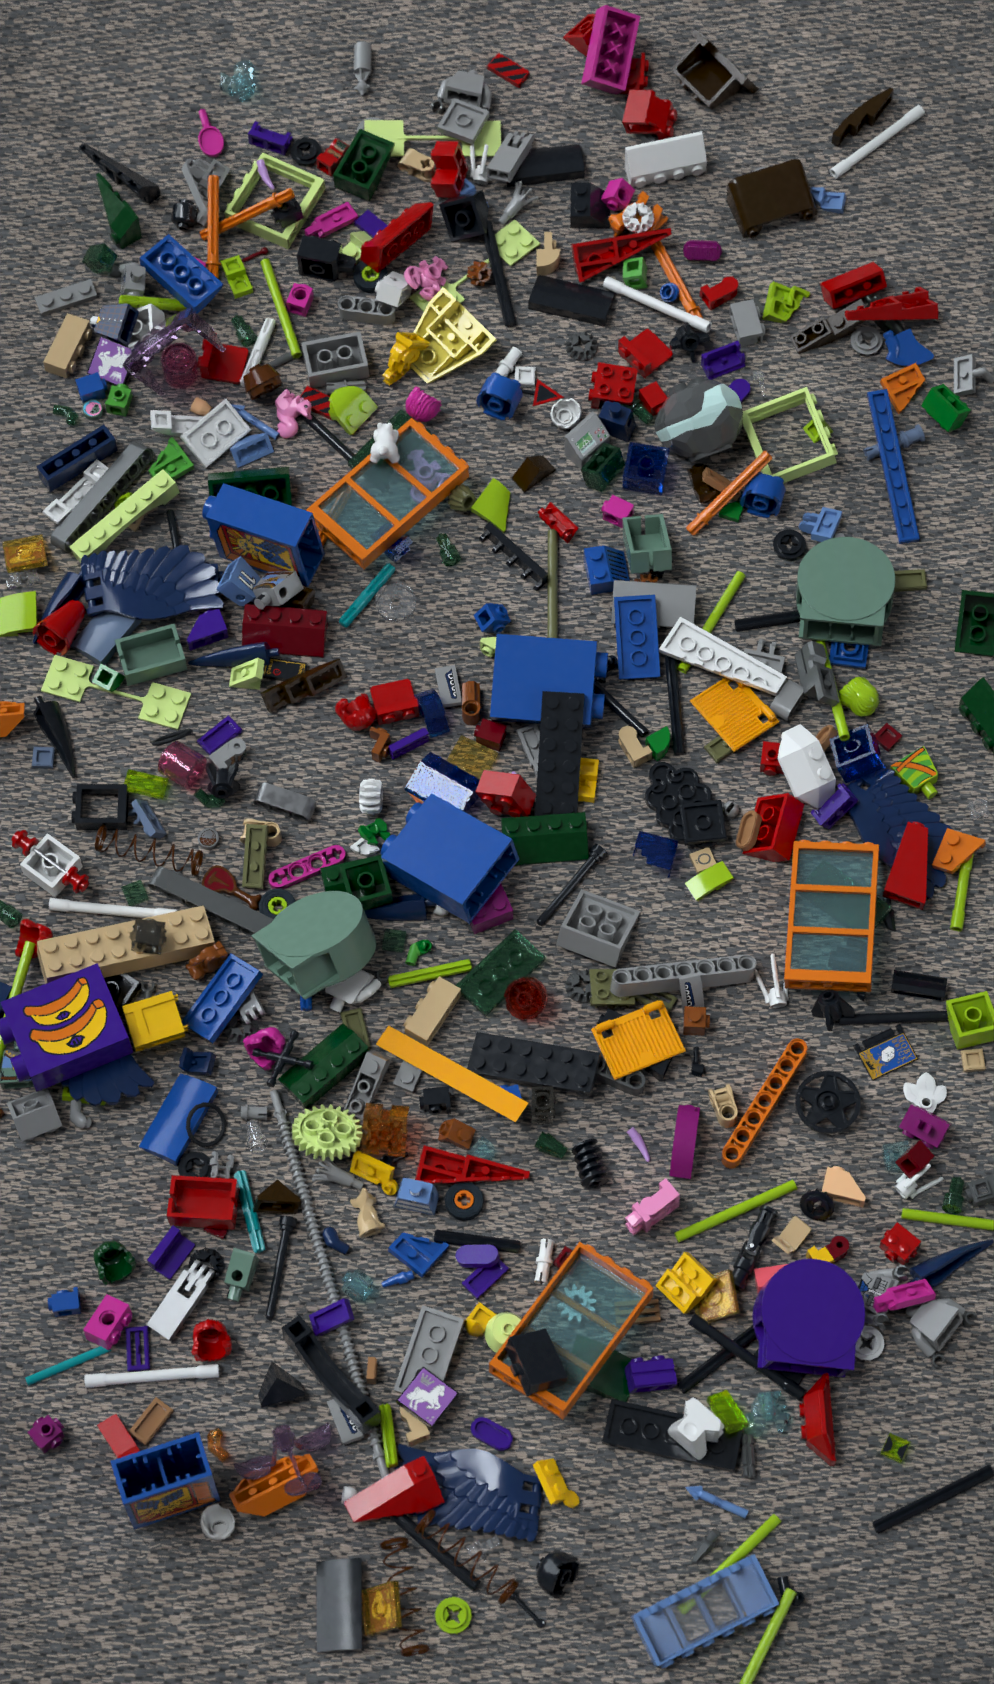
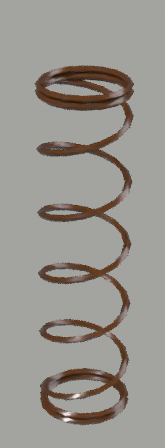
M105 825L99 828L95 840V850L102 853L108 849L107 847L105 850H101L107 833ZM116 829L110 844L115 838L116 853L119 857H123L127 854L128 850L123 855H119L117 849L118 829ZM135 834V835H134V838H133V840H132V842H131V844H130V846H129V849L132 847V845H133V843H134V854H135V858H136V860H137L138 862H142L143 860H145L146 856H145L142 860H138V859H137V855H136V840H137V834ZM154 839L153 842H152V844H151V847H150L148 853L151 851V849H152V847H153V860H154L155 865L158 867V866H162V865L165 863V861H164L161 865H157V864H156V860H155V845H156V839ZM172 844V847H171V849H170V851H169V853H168V855H167V858L170 856V854H171V852H172V865H173V868H174V870H175L176 872H179V871H181V870L184 868L185 864L183 865V867H181L180 870H176V869H175V865H174V849H175V844ZM192 848L186 863L191 856V874L196 877L202 864L203 851L198 850L193 860L194 849Z
M434 1509L430 1510L419 1522L415 1532L417 1534L422 1532V1538L429 1539L446 1527L438 1544V1552H447L462 1541L455 1555V1567L465 1565L478 1555L471 1570L470 1579L472 1581L479 1580L495 1568L487 1585V1594H495L511 1583L498 1600L500 1605L505 1603L514 1593L519 1582L512 1578L498 1590L489 1593L490 1583L499 1564L493 1566L480 1577L473 1579L472 1574L482 1551L477 1552L464 1563L457 1565L456 1559L466 1537L461 1538L450 1548L440 1551L442 1539L450 1523L444 1525L434 1534L424 1537L425 1528L436 1515Z
M392 1538L380 1543V1548L384 1550L399 1548L388 1554L384 1558L383 1564L390 1568H403V1570L393 1574L388 1579L387 1585H390L389 1581L394 1576L413 1568V1566L395 1567L385 1563V1560L390 1555L409 1548V1545H407L409 1543L408 1538ZM401 1542L395 1545H387L390 1543ZM398 1587V1589H407V1591L399 1594V1597L408 1592L416 1590L417 1587ZM400 1608V1610H414L403 1615L401 1619L412 1613L420 1611L421 1608ZM397 1627L398 1629L403 1630V1631H408V1630H409V1629H404V1628H401V1627ZM426 1629L409 1630L418 1632L404 1638L399 1644V1647L402 1649L400 1651L402 1656L423 1654L430 1649L429 1645L426 1644L406 1648L401 1646L405 1640L425 1632Z

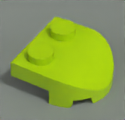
M355 386L337 388L329 397L330 410L328 412L331 419L337 420L349 435H353L378 408L363 389Z

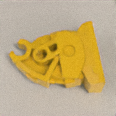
M397 332L396 343L390 350L389 368L382 375L385 378L383 382L390 386L401 379L410 370V365L418 360L420 351L425 350L430 345V342L416 333Z

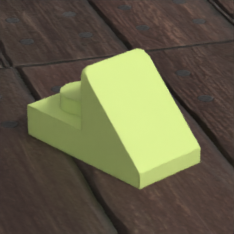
M364 231L350 233V242L342 249V253L356 258L357 264L361 259L362 245L366 241H370L372 237Z
M256 658L231 669L229 687L260 690L261 679L264 673V660Z

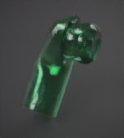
M54 404L53 414L67 417V425L75 426L77 424L78 414L73 408Z
M201 788L193 794L206 808H218L225 803V799L216 798L212 794L208 795Z

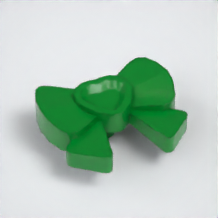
M377 818L374 823L368 826L360 825L358 828L360 836L367 840L369 845L377 846L378 842L375 838L377 834L384 840L390 836V832H387L386 823L380 818Z

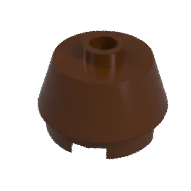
M269 363L262 366L260 364L253 366L249 369L250 372L243 377L245 392L249 394L251 400L258 399L261 395L272 392L283 384L280 378L281 374Z

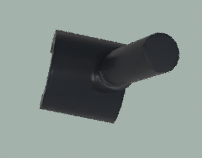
M694 1047L691 1073L692 1075L702 1077L705 1065L699 1064V1047Z
M408 1152L396 1156L384 1154L379 1161L391 1166L396 1161L409 1155Z

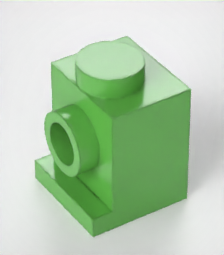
M638 257L624 260L623 280L625 285L635 290L647 288V265L644 258Z
M118 384L117 386H111L108 399L105 402L107 413L127 416L133 397L132 391L127 385Z

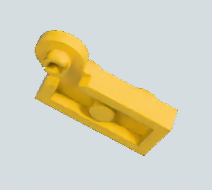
M358 1150L353 1154L350 1167L351 1173L374 1184H382V1190L387 1195L391 1196L398 1192V1183L393 1179L394 1167Z
M554 1458L539 1460L533 1464L550 1505L563 1501L567 1507L575 1508L579 1504L578 1495L574 1491L568 1490Z

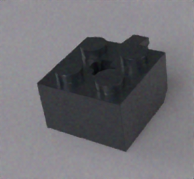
M303 235L297 253L299 275L334 282L339 279L341 271H354L356 258L342 253V243H338L335 240L319 239L316 236Z

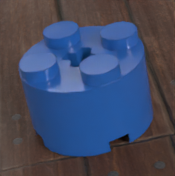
M493 372L486 379L476 399L478 407L481 405L485 409L484 413L499 420H505L506 417L512 418L523 396L520 388L521 383L515 379L511 380L501 376L499 373Z
M759 472L744 487L740 500L741 506H745L749 514L763 518H769L772 514L778 515L786 492L783 484L784 480L779 476L773 477Z

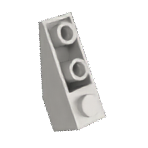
M370 1050L366 1053L343 1111L348 1109V1114H355V1117L363 1120L387 1073L392 1060L391 1057L375 1050Z

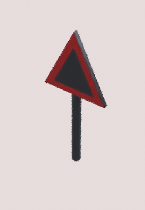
M538 379L535 391L521 389L523 394L534 395L533 406L565 398Z

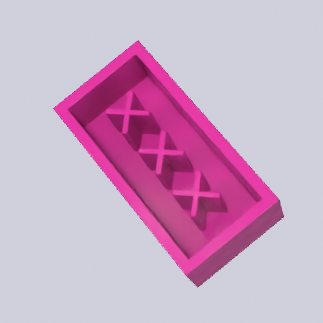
M604 5L596 10L581 84L616 95L625 91L640 21L639 15L608 5Z

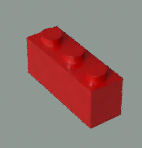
M875 262L868 263L820 283L823 299L833 309L887 287L884 271Z

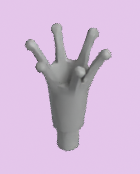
M522 181L515 183L513 197L498 220L503 226L522 207L539 199L538 196L525 200L527 195L532 192V188H529L526 193L525 190H522L519 195Z
M326 1157L324 1160L327 1165L322 1161L319 1162V1165L328 1171L316 1169V1172L323 1174H314L313 1182L319 1180L333 1181L361 1190L364 1182L354 1178L355 1176L338 1167L329 1157Z

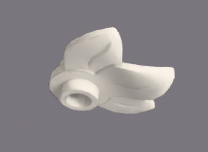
M926 1072L919 1077L916 1084L904 1083L903 1092L907 1101L916 1104L930 1113H933L937 1104L942 1103L947 1096L946 1086H936L934 1078ZM926 1100L930 1105L924 1106L922 1102Z

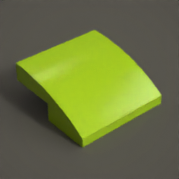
M36 591L1 597L0 637L18 636V633L33 632L34 626L38 623Z

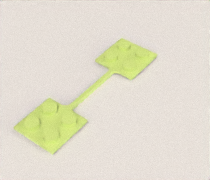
M364 120L365 131L395 143L391 156H404V143L408 140H456L462 143L464 157H471L470 143L451 136H406L403 130V120ZM486 121L474 142L475 157L483 156L486 144L488 145L487 157H494L501 146V121Z
M513 220L495 234L500 258L510 267L540 245V242L516 220ZM465 275L454 284L445 281L444 286H440V288L444 287L461 304L465 301V298L456 291V287L466 281L468 277ZM421 288L409 298L424 312L429 301L419 294L423 289Z
M54 655L41 692L80 702L85 689L89 687L141 701L143 707L138 719L178 730L191 696L190 692L154 682L151 683L148 694L145 697H138L117 690L110 692L89 681L94 668L93 665Z

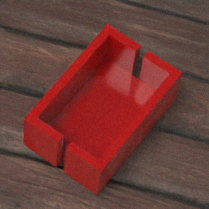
M172 1175L169 1193L171 1198L168 1200L167 1208L169 1225L235 1230L236 1207H238L240 1192L237 1179Z

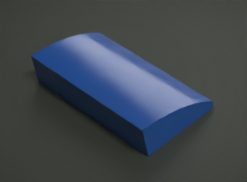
M169 234L140 257V266H144L146 272L194 316L223 287V283Z
M180 1073L142 1139L139 1148L177 1166L191 1142L186 1130V1119L190 1110L195 1105L203 1102L212 1103L218 1094L217 1087ZM202 1107L193 1114L190 1124L193 1135H195L210 1107Z

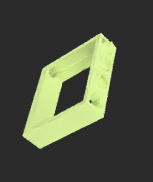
M262 152L258 160L264 159L267 170L310 188L300 204L304 218L286 227L283 233H279L252 220L245 221L236 227L289 249L325 191V179ZM254 161L250 173L245 175L240 189H236L232 202L226 205L227 209L224 212L226 218L241 210L261 178L257 170L256 161Z
M807 387L743 411L742 425L757 458L763 450L752 423L806 403L826 454L775 474L771 473L768 464L761 470L763 474L781 477L784 483L837 463L835 455H838L835 444H830L828 440L831 438L827 426L823 427L822 421H824L822 412L820 409L816 410V398L813 393H809Z

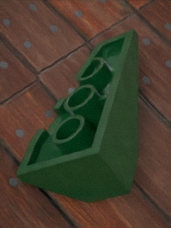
M97 173V183L111 231L110 238L115 245L119 244L121 249H124L142 238L139 218L125 200L122 202L120 194L117 191L113 192L109 182L100 173Z

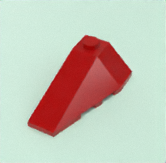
M425 1456L403 1465L343 1502L353 1523L378 1520L389 1516L399 1517L409 1513H425L445 1503L435 1475Z

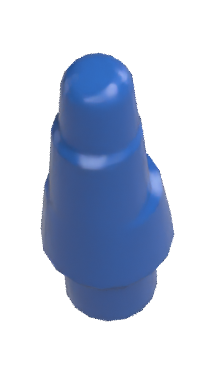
M412 1270L408 1272L403 1271L388 1278L381 1284L383 1288L395 1284H405L409 1280L415 1279Z

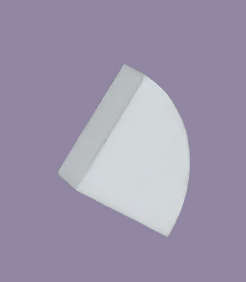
M363 838L350 846L353 852L363 856H370L380 852L378 846L369 845L368 841Z

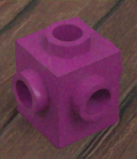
M49 1415L37 1419L33 1423V1428L27 1432L43 1454L51 1448L55 1449L63 1441L62 1438L65 1437L62 1431L64 1426L56 1417L52 1420Z

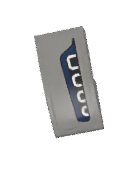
M455 665L435 668L442 708L462 705Z
M700 972L679 976L683 1014L685 1006L704 1007Z
M335 1400L327 1401L342 1444L346 1445L364 1438L361 1431Z

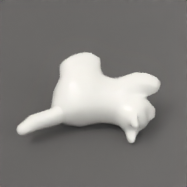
M378 423L377 429L373 434L375 443L371 447L370 460L373 463H378L380 459H389L391 463H396L400 460L398 448L395 444L398 440L399 432L396 429L393 430L391 423Z

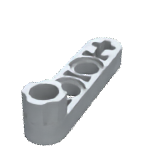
M187 159L182 166V172L199 209L196 220L204 227H208V190L199 184L202 178L197 179L190 173V167L194 164V159Z

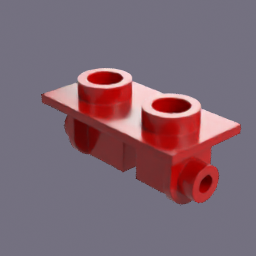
M552 502L548 504L546 509L542 507L538 511L539 518L551 529H555L560 538L567 544L579 529Z

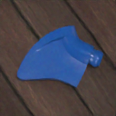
M911 329L894 335L892 330L883 334L888 348V354L885 359L891 363L900 366H910L914 363L919 365L934 357L931 351L915 339Z

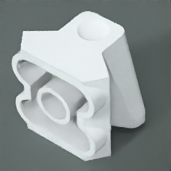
M691 1398L685 1401L684 1418L674 1422L669 1427L668 1434L697 1460H701L707 1452L706 1441L718 1442V1438L724 1433L722 1430L724 1424L697 1399Z

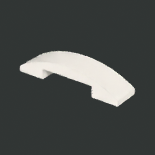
M150 411L151 429L153 431L180 437L203 418L201 416L171 415V411Z
M96 459L83 472L84 477L60 500L56 498L43 510V514L59 525L109 468Z

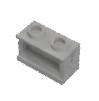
M754 300L730 304L729 315L740 346L755 344L758 342V338L761 343L766 331L764 323H760V309L758 306H755Z

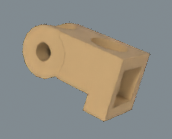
M625 726L620 729L618 742L633 768L652 759L650 747H642L637 739V732L633 727Z
M400 1406L401 1418L407 1423L410 1430L409 1433H406L409 1447L431 1439L427 1426Z

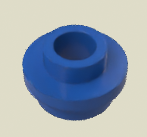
M674 283L664 284L660 289V296L665 302L672 303L679 296V288Z

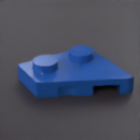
M402 1232L389 1246L388 1252L422 1278L447 1251L449 1244L445 1242L442 1244L431 1242L428 1238L415 1237Z

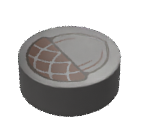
M205 828L198 834V843L201 848L212 850L219 844V835L214 829Z

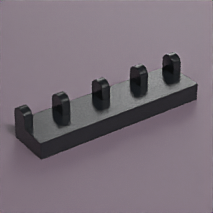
M491 522L484 526V533L479 537V540L484 542L488 538L495 544L492 549L494 554L502 550L510 558L506 565L510 567L515 562L524 570L520 576L523 580L531 576L537 582L533 588L535 591H538L547 583L548 573Z

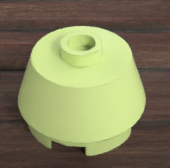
M503 1312L493 1316L485 1328V1340L488 1346L497 1353L522 1318L510 1312Z

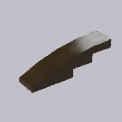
M889 88L877 94L852 112L833 132L832 144L838 147L848 133L855 137L865 123L872 127L892 101L894 89Z
M338 658L278 683L261 692V696L267 710L273 712L288 703L294 704L308 695L314 696L347 678L341 660Z

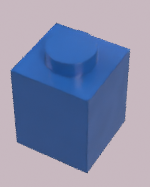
M98 372L75 379L83 404L91 399L100 400L106 398L105 390H108L105 379H101Z

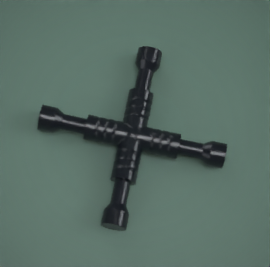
M296 1030L291 1031L290 1039L285 1044L281 1054L271 1051L264 1052L258 1048L253 1049V1056H262L268 1060L276 1061L273 1074L266 1083L269 1087L273 1088L275 1086L278 1074H281L285 1064L301 1065L306 1069H312L314 1066L313 1061H303L297 1057L289 1056L293 1049V1043L300 1034Z

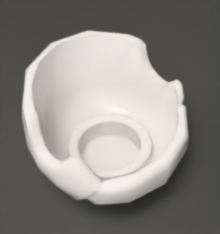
M572 398L557 401L550 413L552 423L560 429H571L576 426L582 414L580 404Z
M212 1504L207 1506L201 1513L200 1525L207 1537L220 1541L230 1537L234 1531L235 1518L230 1509H225L219 1504Z

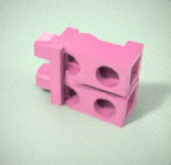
M666 1178L659 1183V1191L651 1197L644 1198L640 1204L638 1202L633 1204L632 1213L625 1217L627 1222L625 1226L633 1236L642 1229L647 1233L651 1230V1226L679 1207L680 1194Z

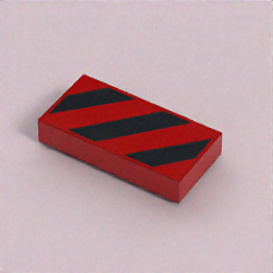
M499 52L487 65L489 71L517 88L530 75V71Z
M306 386L300 398L303 397L304 400L311 402V411L332 420L328 412L330 410V396Z

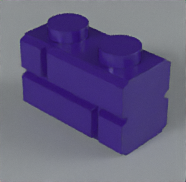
M659 1355L647 1361H644L641 1357L630 1360L625 1367L629 1393L672 1389L677 1384L673 1359H665L664 1355Z

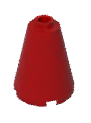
M70 600L38 622L33 628V635L36 634L39 638L37 640L38 644L54 655L57 652L61 653L60 656L66 654L86 614L84 605L80 601Z

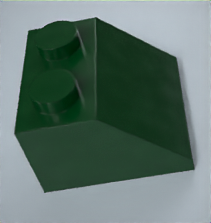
M381 855L340 866L346 892L359 899L364 911L394 903Z

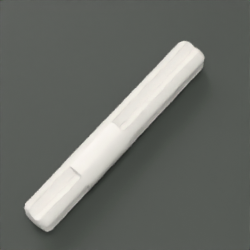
M268 317L263 323L240 380V385L245 387L243 377L250 372V368L261 362L276 325L274 319Z

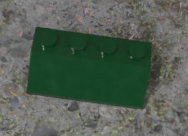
M289 467L208 473L209 496H217L224 483L292 506Z
M983 677L961 697L959 711L964 718L967 717L974 733H979L983 738L982 742L987 750L991 749L994 754V690Z
M585 812L501 818V831L504 835L512 838L519 856L515 866L583 861L589 858Z
M342 1023L300 1059L303 1061H313L314 1066L312 1069H306L301 1065L292 1066L278 1078V1081L304 1109H308L363 1062L366 1053L370 1051L369 1047L354 1031Z

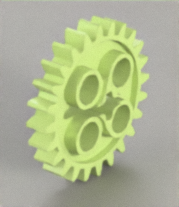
M321 1104L320 1109L312 1106V1111L305 1109L304 1114H298V1118H295L294 1124H292V1139L295 1140V1146L299 1145V1151L306 1150V1156L311 1153L314 1154L313 1159L321 1156L322 1161L326 1157L333 1161L334 1157L337 1156L342 1160L343 1154L349 1157L350 1151L356 1152V1147H360L363 1135L362 1126L359 1119L355 1120V1114L348 1115V1109L342 1112L341 1106L333 1109L331 1104L328 1108Z

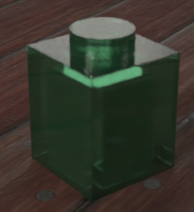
M106 244L91 245L82 262L94 273L110 272L118 255Z

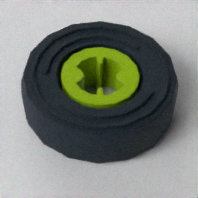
M361 261L355 266L353 272L354 283L362 292L376 293L375 287L377 282L388 275V270L385 267L377 273ZM374 274V277L367 278V275Z
M280 888L272 889L261 897L259 912L274 919L281 912L280 909L274 911V904L277 906V903H280L282 910L296 902V900L287 890Z

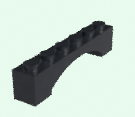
M300 1315L282 1327L285 1342L363 1435L381 1423L380 1410L367 1395L365 1396L343 1374L317 1340L313 1330Z

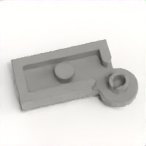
M403 1060L393 1086L413 1094L423 1071Z

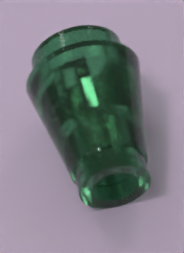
M543 1131L534 1146L539 1149V1152L560 1159L564 1157L568 1149L549 1132L546 1134Z

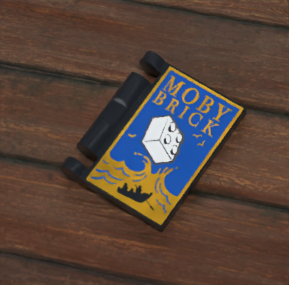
M900 1024L895 1026L899 1033L897 1035L890 1028L862 1041L865 1047L862 1051L858 1043L853 1045L872 1081L918 1060Z

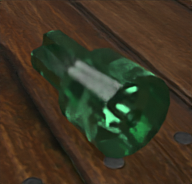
M235 315L231 319V323L236 329V337L243 347L253 345L257 340L254 330L250 325H246L242 316Z
M635 395L633 396L632 404H621V406L631 409L633 415L635 414L645 424H649L654 418L642 406L643 402Z
M446 533L438 534L439 536L436 537V541L441 549L439 554L444 565L450 567L458 564L461 556L457 547L451 544Z
M0 900V920L9 928H14L21 921L22 913L14 906L6 905Z
M952 1177L949 1192L944 1195L942 1210L946 1213H961L964 1200L961 1195L964 1180L961 1177Z

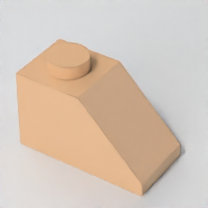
M838 1166L827 1167L822 1192L827 1191V1195L833 1197V1201L863 1208L866 1197L851 1174Z

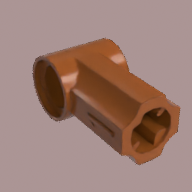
M467 681L462 684V720L465 724L472 726L476 725L481 718L480 683ZM469 711H474L475 713H474V714H469V713H467V712H469Z

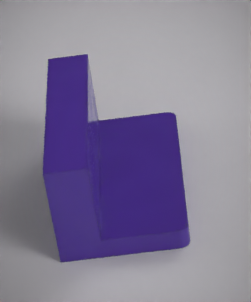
M173 1225L147 1259L148 1265L170 1280L194 1249L195 1244L182 1236L180 1229Z

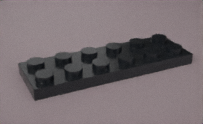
M542 691L535 816L577 813L584 693Z
M477 1032L467 1069L485 1078L592 1096L602 1055L599 1052Z
M611 1399L602 1444L734 1472L743 1427L723 1423L724 1428L722 1430L724 1433L718 1438V1442L706 1441V1455L703 1459L697 1460L668 1434L669 1427L674 1422L684 1418V1414Z

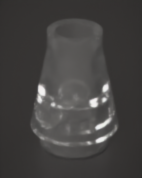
M256 1119L246 1122L247 1148L252 1153H261L267 1149L268 1140L259 1125V1121Z

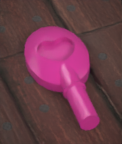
M201 109L198 113L203 129L198 136L199 146L205 155L217 157L223 151L224 139L221 132L216 127L211 126L206 110Z

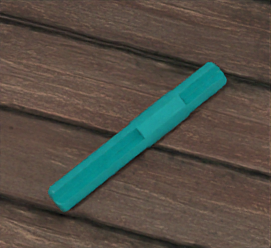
M387 563L339 619V623L343 627L347 628L368 605L376 593L395 572L394 566Z
M245 1170L237 1171L234 1174V1178L237 1179L240 1187L239 1198L254 1253H262L266 1250L257 1212H253L254 1200L247 1172Z

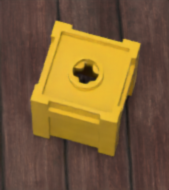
M172 991L122 1006L136 1052L185 1037V1032H188V1026H183L177 1009L178 994L173 995Z

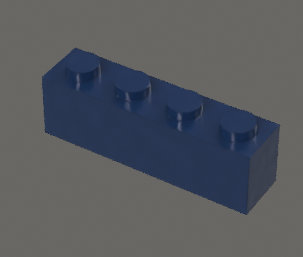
M102 425L36 466L40 480L50 492L54 491L84 472L96 459L102 461L118 451L116 440L107 427Z

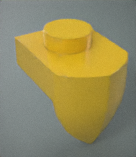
M479 1302L465 1320L466 1331L471 1336H482L485 1333L489 1320L497 1314Z

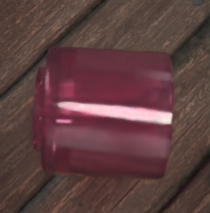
M174 343L163 350L161 354V367L165 382L176 389H184L193 385L199 375L197 356L194 349L184 343Z
M174 741L161 754L158 772L181 787L190 789L201 777L206 766V757L180 741Z

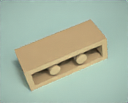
M67 313L43 362L46 372L67 379L70 373H74L77 365L76 360L78 356L81 357L83 355L84 344L92 336L93 331L89 320Z
M440 976L436 982L432 981L427 988V995L424 999L421 998L418 1001L413 1016L409 1015L404 1023L405 1035L427 1047L461 997V988Z

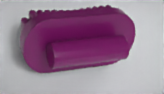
M689 240L683 246V254L688 260L717 261L722 254V248L717 241Z

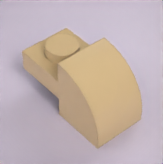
M544 232V249H536L537 276H544L554 272L560 263V249H556V240H552V232Z

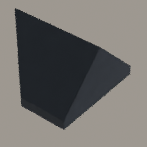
M271 1362L258 1394L261 1407L304 1396L301 1382L274 1362Z

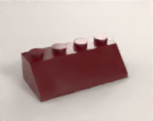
M245 604L242 623V645L267 642L270 649L279 648L281 655L324 658L328 626L327 611L266 606L263 609H259L255 605Z

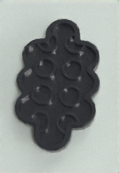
M655 763L649 770L651 786L645 793V802L650 809L656 811L657 823L668 828L670 838L676 843L684 844L679 804L714 801L712 800V791L707 785L699 783L697 772L691 768L683 767L675 770L669 763ZM717 842L696 844V846L701 849L713 848Z

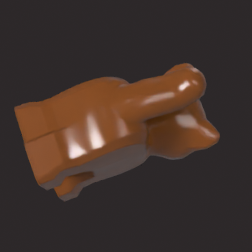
M218 941L212 946L201 950L199 955L189 960V964L185 965V968L189 970V974L194 980H200L205 977L206 973H211L220 968L228 958V954L221 942Z

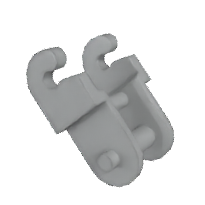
M213 1151L211 1155L214 1157L210 1159V1166H212L211 1178L230 1179V1169L234 1166V1156L228 1155L227 1159H230V1161L226 1162V1166H222L218 1163V1152ZM219 1168L224 1169L223 1174L218 1173Z

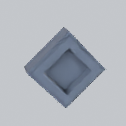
M34 747L32 768L53 769L55 748Z

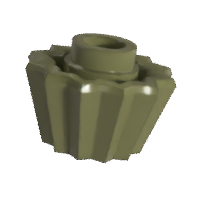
M464 484L456 485L455 489L451 490V494L448 496V504L450 509L466 512L467 510L470 511L476 498L468 486Z

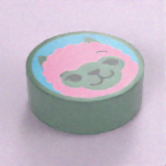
M91 399L83 404V414L87 419L96 420L102 416L103 407L98 400Z

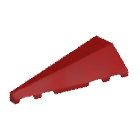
M671 228L571 244L578 281L583 282L672 235Z
M916 287L913 293L904 291L902 295H892L870 302V307L867 308L858 306L857 310H846L845 317L848 321L938 319V303L929 299V291L922 287Z
M424 1145L417 1166L415 1180L432 1184L528 1180L530 1171L468 1154L465 1157Z

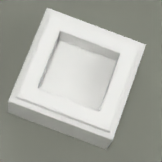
M515 366V380L521 383V387H535V367Z

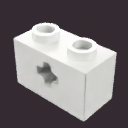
M392 271L381 281L377 282L375 300L398 307L410 297L412 287L406 282L404 275Z

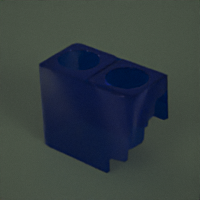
M639 831L635 849L642 850L641 855L647 857V864L670 870L667 877L669 878L678 849V841Z

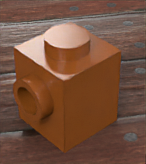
M685 1006L683 1035L704 1036L705 1028L710 1026V1015H706V1007Z

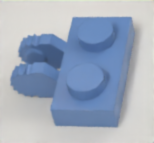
M822 507L820 514L807 512L803 515V521L800 522L799 529L811 534V540L823 542L834 537L841 521L842 511Z

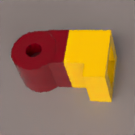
M836 1236L831 1240L830 1244L820 1250H817L815 1246L807 1250L806 1257L807 1259H819L834 1264L847 1255L849 1242L843 1236Z

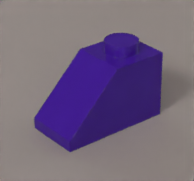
M219 609L207 610L199 615L187 638L190 651L229 638L227 627Z

